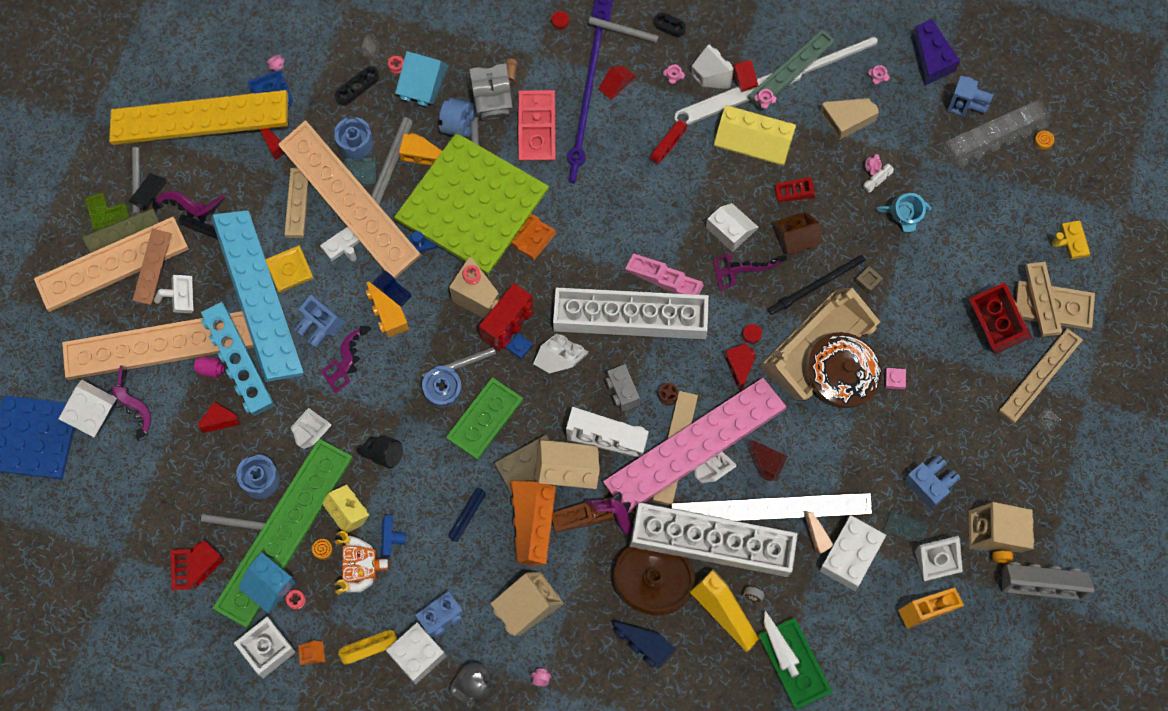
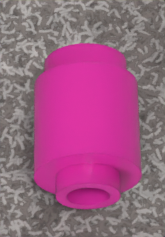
M206 356L197 357L194 364V371L199 375L213 378L223 375L225 365L222 364L220 359Z

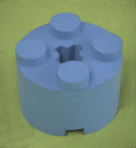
M448 97L449 101H444L440 111L439 120H443L442 126L439 125L440 132L453 136L457 134L469 137L471 134V120H475L476 110L473 109L470 101Z
M354 117L355 119H343L337 124L334 131L338 150L345 158L359 161L371 152L374 145L370 127L365 120Z
M437 366L427 372L422 381L424 396L435 407L446 408L452 406L460 398L462 392L461 380L458 374L450 367ZM442 383H445V387L447 388H444L443 391H440L439 387L437 386H441Z
M258 454L243 459L238 465L236 471L237 481L248 496L255 499H267L277 490L280 483V474L268 457Z

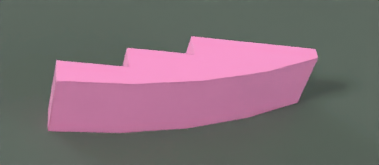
M634 253L625 268L631 274L675 294L699 295L704 286L702 281L686 277L684 272L668 268L665 263Z

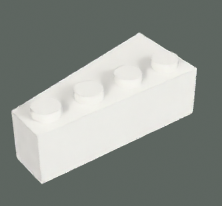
M572 407L566 428L568 441L596 445L601 449L638 458L644 455L649 433L643 427L631 426Z

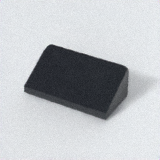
M149 173L129 202L145 211L164 187L166 179Z

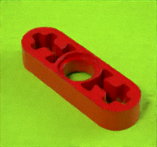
M681 119L676 122L652 153V161L660 164L686 132L688 128L686 122Z

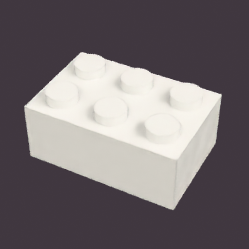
M850 515L820 572L856 591L886 534Z

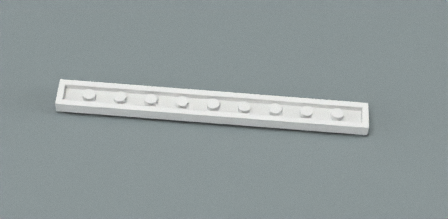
M870 493L671 503V507L674 510L734 521L805 517V512L807 511L813 512L815 516L870 514L871 497Z

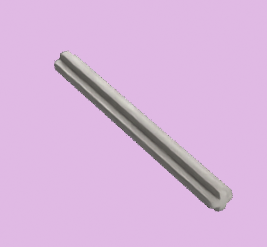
M404 117L371 194L378 204L382 199L398 160L403 135L408 134L411 128L412 120L410 118Z

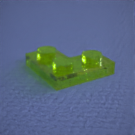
M103 192L85 198L94 231L130 217L126 203L108 208Z

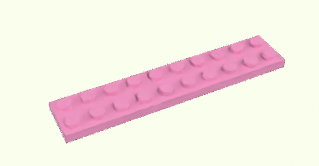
M762 378L603 481V484L612 496L620 492L622 494V503H631L629 513L637 508L638 503H645L785 411L786 405L766 380Z

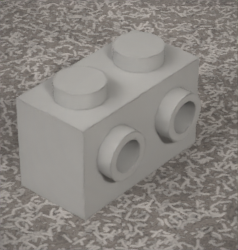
M626 365L608 370L605 381L608 389H612L614 393L612 395L613 401L616 406L620 407L621 412L639 406L640 397Z

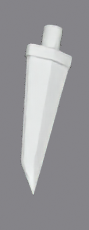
M765 611L764 625L781 670L788 669L793 678L799 675L795 665L800 662Z

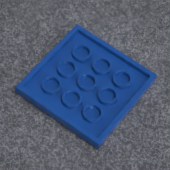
M3 396L0 405V473L63 480L75 427L59 419L67 403Z

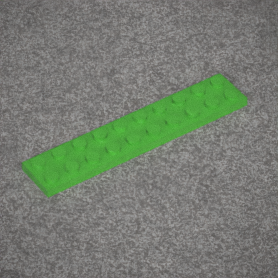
M321 439L316 442L212 608L213 610L249 629L261 607L238 588L248 567L263 553L282 570L286 569L323 509L322 503L329 492L336 488L352 462L353 456Z

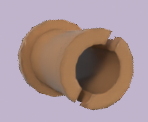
M507 59L505 63L509 83H514L518 64L515 59Z

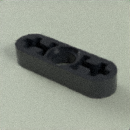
M373 66L366 67L335 91L336 102L341 106H346L377 83L379 80L377 68ZM355 83L362 84L360 89L352 88ZM340 95H346L347 98H340Z

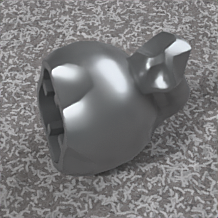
M480 663L465 665L451 684L450 695L462 704L465 711H471L472 707L476 704V700L486 697L493 688L485 666Z

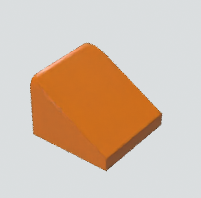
M311 641L298 645L300 665L325 662L323 642Z

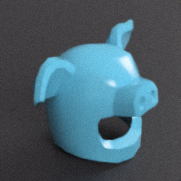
M905 193L895 198L890 206H880L876 210L891 213L893 219L901 224L903 232H911L916 230V223L924 218L926 210L930 211L931 207L924 202L920 195Z

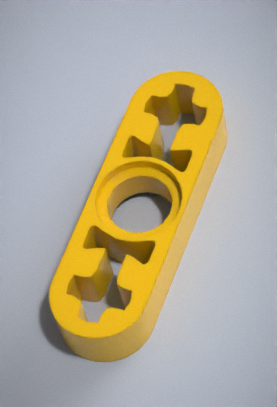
M387 630L346 645L339 650L338 654L343 664H349L387 650L397 641V637L393 630Z

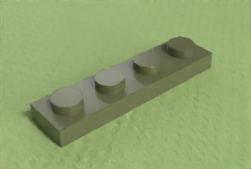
M152 207L83 235V239L89 252L92 253L153 226L160 221Z

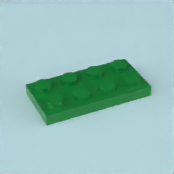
M795 618L776 626L800 662L795 665L799 675L793 678L788 669L781 670L767 631L758 635L795 711L833 693Z

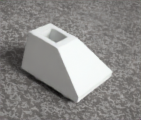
M709 44L692 65L691 75L702 87L723 89L731 87L733 74L731 63L725 61L721 57L720 52Z
M556 333L541 345L533 364L548 373H553L574 367L589 352L581 345L574 344L565 336Z

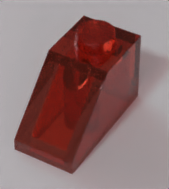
M751 440L748 449L758 474L762 475L761 477L767 481L772 482L774 480L777 482L788 456Z

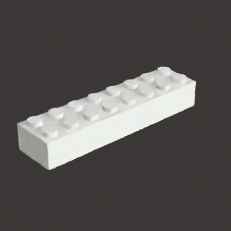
M556 288L553 319L554 331L706 339L709 295Z
M638 503L630 547L788 577L793 569L797 533Z

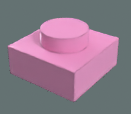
M886 368L885 388L905 390L906 369Z

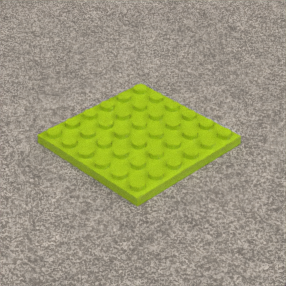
M455 134L394 218L395 221L412 231H420L424 238L466 262L469 257L473 258L482 272L489 276L548 192L549 186L462 135Z

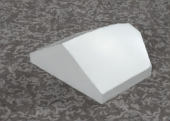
M308 408L291 426V430L296 444L300 448L305 449L314 445L330 428L331 424Z
M720 452L696 468L694 473L696 479L701 483L715 482L737 466L727 455Z

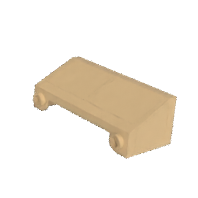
M853 288L836 289L759 367L794 399L807 400L813 395V388L809 383L806 372V361L811 348L820 339L832 333L844 332L858 337L865 334L870 335L877 329L876 326L880 321Z

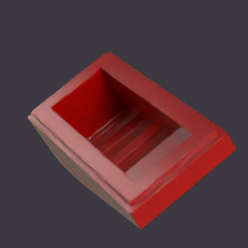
M269 128L260 129L276 161L285 154L278 145L281 141Z
M812 177L775 184L778 202L816 198ZM804 186H808V191H805ZM790 187H793L794 194H790ZM797 187H800V193H797ZM782 188H785V196L782 195Z
M192 549L170 550L171 590L192 589V586L188 583L189 554L192 552ZM186 555V559H178V556ZM181 563H186V564H187V567H179V568H177L178 564H181ZM187 571V575L177 576V572ZM177 580H187V583L177 584Z

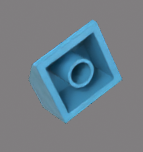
M261 553L248 567L238 588L269 614L296 582L272 560Z

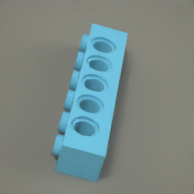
M220 302L202 311L203 318L201 322L205 329L209 328L212 334L209 338L214 346H218L220 350L217 352L222 363L226 362L228 366L226 372L230 379L234 378L237 384L234 388L239 396H243L245 402L242 404L246 412H251V414L256 416L274 407L275 404L226 306ZM224 323L223 329L217 331L216 325ZM232 339L231 346L224 347V342ZM235 356H241L239 363L232 364ZM245 372L249 373V378L241 381V375ZM257 389V395L254 398H250L249 392Z

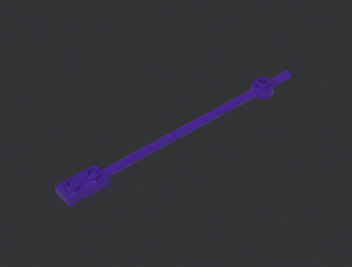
M595 0L592 17L610 22L613 0ZM596 26L575 147L567 154V161L571 165L569 183H576L578 167L585 163V152L582 150L603 31V27Z

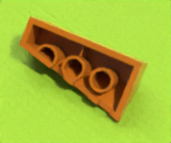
M510 481V487L513 489L512 506H514L515 512L513 522L514 526H516L517 535L515 537L517 563L531 567L544 565L547 560L556 486L538 482Z

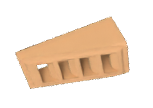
M811 511L805 512L815 551L821 554L831 548L833 543L815 514Z

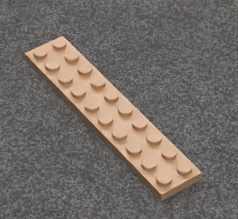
M306 120L278 144L393 280L422 256Z
M242 311L229 313L246 348H254ZM202 318L62 342L65 378L67 380L117 372L120 365L123 366V371L218 354L217 352L220 350L217 345L214 346L209 336L212 334L209 328L205 329L203 326ZM218 323L216 330L223 329L224 323ZM232 339L226 340L224 347L231 346Z

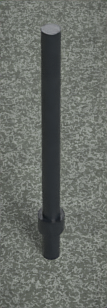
M858 256L791 296L783 297L777 304L768 308L769 314L773 315L781 309L789 308L795 301L865 262L864 256Z

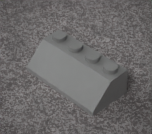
M1010 562L1002 568L1003 593L1081 601L1094 593V586L1089 573L1082 572L1081 569L1072 568L1068 571L1061 570V567L1051 566L1048 569L1041 568V565L1030 564L1028 567L1021 566L1017 562Z

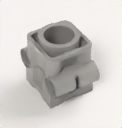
M506 63L487 69H470L477 118H481V120H494L507 117L510 113H513Z

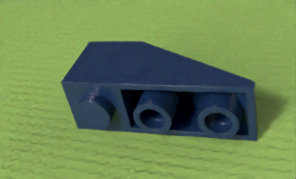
M618 622L614 623V633L621 640L625 638L630 643L629 647L636 654L640 652L645 657V663L652 669L656 667L659 670L675 653L676 648L661 634Z

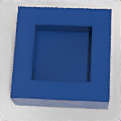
M518 333L506 346V349L522 360L533 347V344Z

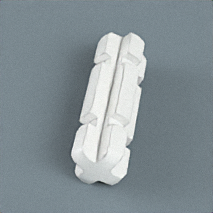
M886 164L883 169H880L870 180L864 183V190L868 193L874 190V187H877L887 176L893 173L894 168L890 164Z

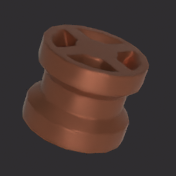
M665 383L659 389V401L666 406L673 405L677 401L678 389L672 383Z

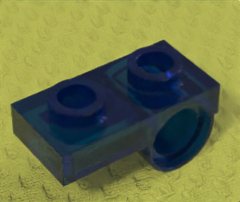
M383 270L372 282L375 287L401 307L412 297L411 293L397 283L395 278L386 270Z

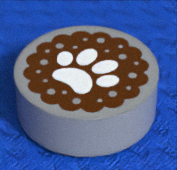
M746 587L743 596L755 603H762L765 594L755 587Z

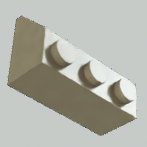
M547 435L495 462V468L512 498L513 489L510 487V481L537 482L534 479L539 441L540 439L549 440Z

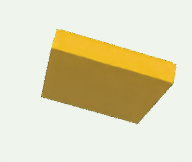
M299 245L265 259L279 293L314 279Z

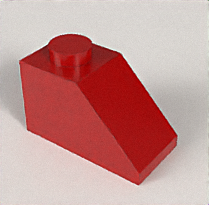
M747 343L726 350L724 356L739 391L743 389L753 367L754 359H756L754 350L749 348Z
M205 540L202 543H197L189 554L188 583L194 589L225 561Z

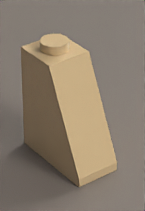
M868 98L822 103L820 113L838 139L841 140L875 122L879 110L876 104L872 103Z

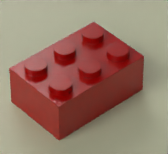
M1005 282L969 298L996 354L1032 338L1016 301Z
M513 283L479 325L481 340L494 347L498 352L502 348L506 349V346L511 342L510 338L514 333L518 334L520 332L523 322L529 320L534 313L532 295Z

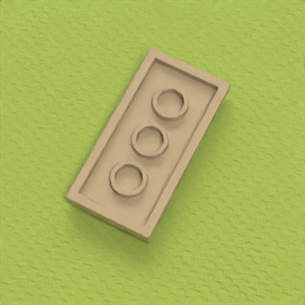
M1018 281L1016 304L1024 320L1038 322L1029 282ZM1051 286L1061 326L1090 331L1093 324L1095 293Z

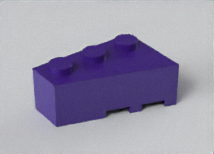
M933 19L917 25L913 39L917 55L920 59L924 83L928 85L955 72L960 59Z

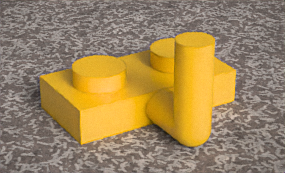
M1081 221L1062 223V233L1058 232L1051 243L1052 246H1067L1070 260L1089 257L1090 251Z

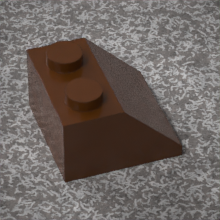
M807 212L772 222L779 243L787 254H796L800 250L812 249L823 243L819 222Z

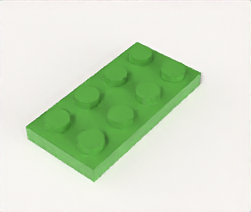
M492 377L446 436V440L478 461L524 401L523 397Z

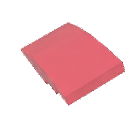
M555 90L519 91V161L555 160Z

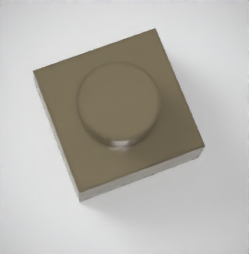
M869 266L855 281L870 293L882 282L883 278Z

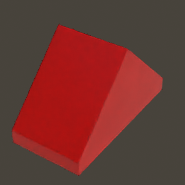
M744 59L731 64L733 67L732 75L741 92L758 87L752 60Z
M623 65L612 67L598 90L610 100H613L636 76Z
M214 402L199 422L198 427L202 433L241 425V422L237 415Z

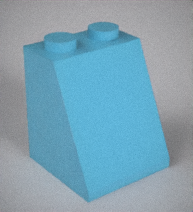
M407 51L395 94L400 95V99L410 102L411 99L418 100L417 104L427 106L428 103L433 105L449 65L440 60Z

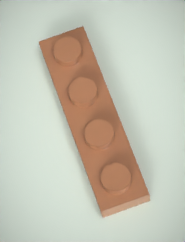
M152 228L132 301L150 306L153 305L171 233Z

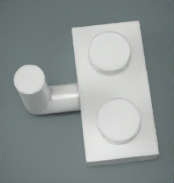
M346 227L320 246L331 261L345 253L349 260L354 262L357 257L353 247L361 241L349 227Z
M173 275L171 278L172 290L159 289L154 297V302L159 304L163 297H172L173 312L192 313L194 311L192 276Z

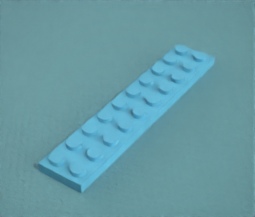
M249 211L213 214L211 219L265 382L302 376L304 372Z

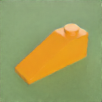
M414 133L403 135L399 150L401 161L430 166L433 165L442 153V150L422 136Z
M954 587L912 601L898 611L906 628L909 629L961 608L964 604Z

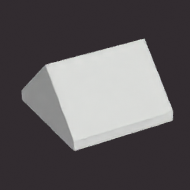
M959 536L919 545L915 550V556L924 581L963 572Z

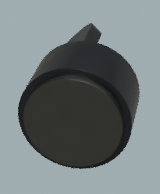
M371 436L363 446L359 445L356 448L359 455L372 460L374 464L386 468H394L400 462L403 454L401 442L386 436Z

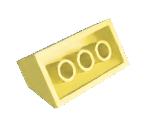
M725 105L714 146L784 166L796 125Z

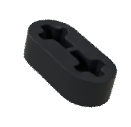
M663 12L656 14L654 17L656 29L674 37H682L685 34L686 24L684 21ZM664 19L665 22H662V24H660L659 21ZM680 26L681 29H678V31H676L675 28Z

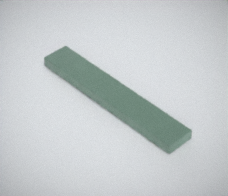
M822 29L748 95V99L761 110V104L754 99L756 94H759L763 89H769L772 91L773 96L778 95L834 45L835 39Z

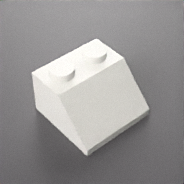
M732 203L717 209L707 219L706 228L732 252L759 228Z

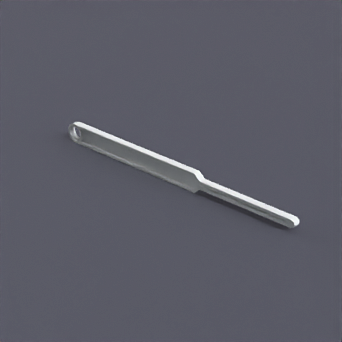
M870 38L816 60L790 84L799 81L802 74L875 46L877 38ZM771 74L757 79L758 86ZM736 87L681 109L675 114V123L678 121L677 116L680 114L688 116L689 119L686 123L690 125L724 111L725 105L734 107L749 101L748 95L756 88L741 92L740 88Z

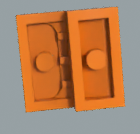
M531 214L510 245L527 257L535 260L555 236L556 231L554 228L542 223L539 217Z

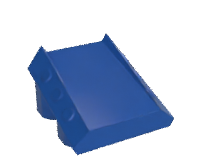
M281 70L248 81L252 94L286 90L288 92V106L291 107L293 98Z

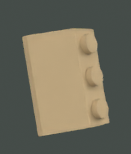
M540 439L534 479L538 483L597 489L600 470L598 446Z

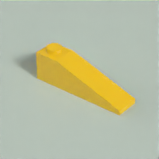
M712 569L690 593L732 638L748 652L759 638L728 584Z

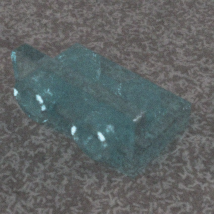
M354 158L343 159L342 163L360 184H376L377 161H372V158H361V162H354Z

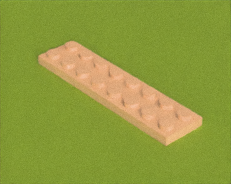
M174 216L34 278L46 309L51 312L140 272L152 228L171 233L165 260L189 250Z

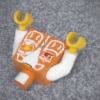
M344 531L336 533L342 536V541L337 539L335 543L337 545L346 544L343 545L342 580L334 584L340 585L342 589L335 591L336 594H342L344 591L362 592L370 587L374 581H377V571L389 570L388 558L377 559V552L373 549L372 545L359 538L348 536Z

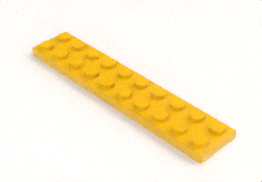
M283 90L111 109L109 142L112 145L288 126V92Z

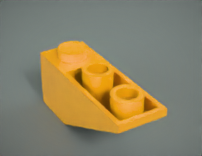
M366 282L368 289L365 292L369 301L373 299L375 305L372 306L375 317L379 316L381 322H378L381 332H386L389 338L409 330L401 306L372 283Z

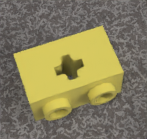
M347 485L329 492L322 503L339 528L346 533L363 526L369 516L366 508L362 506L354 492Z

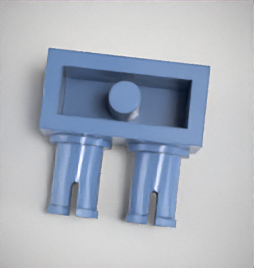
M961 76L947 111L965 117L969 109L986 114L993 94L979 90L977 87L979 81Z
M310 295L299 308L304 313V317L294 330L304 336L313 323L317 324L318 328L307 339L308 342H311L317 348L326 335L335 336L346 321L321 300Z
M939 455L927 466L922 462L904 480L931 510L950 493L948 489L960 480L958 474L953 477L956 473L954 470H951L941 480L934 475L947 465L944 459L940 462L942 457Z
M448 591L415 616L431 638L434 636L437 638L446 631L445 628L447 626L460 622L462 620L461 616L464 613Z

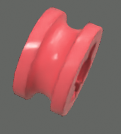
M400 56L391 57L388 61L390 71L394 74L401 73L404 60ZM398 62L399 67H395L394 63Z
M469 265L464 268L463 278L467 284L474 285L479 282L481 275L477 266ZM471 272L472 274V272H475L476 277L473 278L471 276L469 278L468 273Z
M299 590L290 591L286 596V602L292 609H301L305 604V596ZM294 595H297L299 598L301 597V600L296 605L291 602V599H294Z

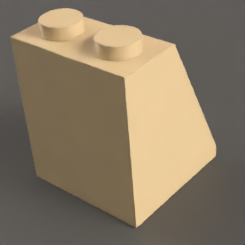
M469 257L449 287L452 302L485 319L499 302V293L480 268L481 278L477 284L470 285L464 281V268L469 265L479 268L473 258ZM471 272L468 273L469 278L471 276L473 278L476 277L475 272H472V274Z
M991 502L968 511L969 549L1020 553L1034 549L1033 511L1031 509Z
M541 572L525 573L490 604L494 608V614L505 623L507 632L513 636H518L539 623L564 603Z

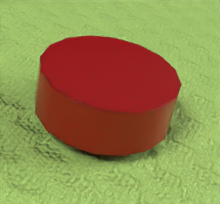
M563 11L555 12L552 16L553 27L565 29L569 25L568 14Z
M755 324L747 325L743 330V339L749 344H756L760 341L762 336L761 328Z

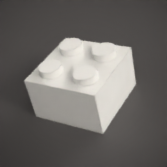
M81 380L73 391L59 419L95 437L117 398Z
M268 617L234 643L262 678H265L296 653Z
M418 623L386 650L389 656L415 685L446 657L442 649Z

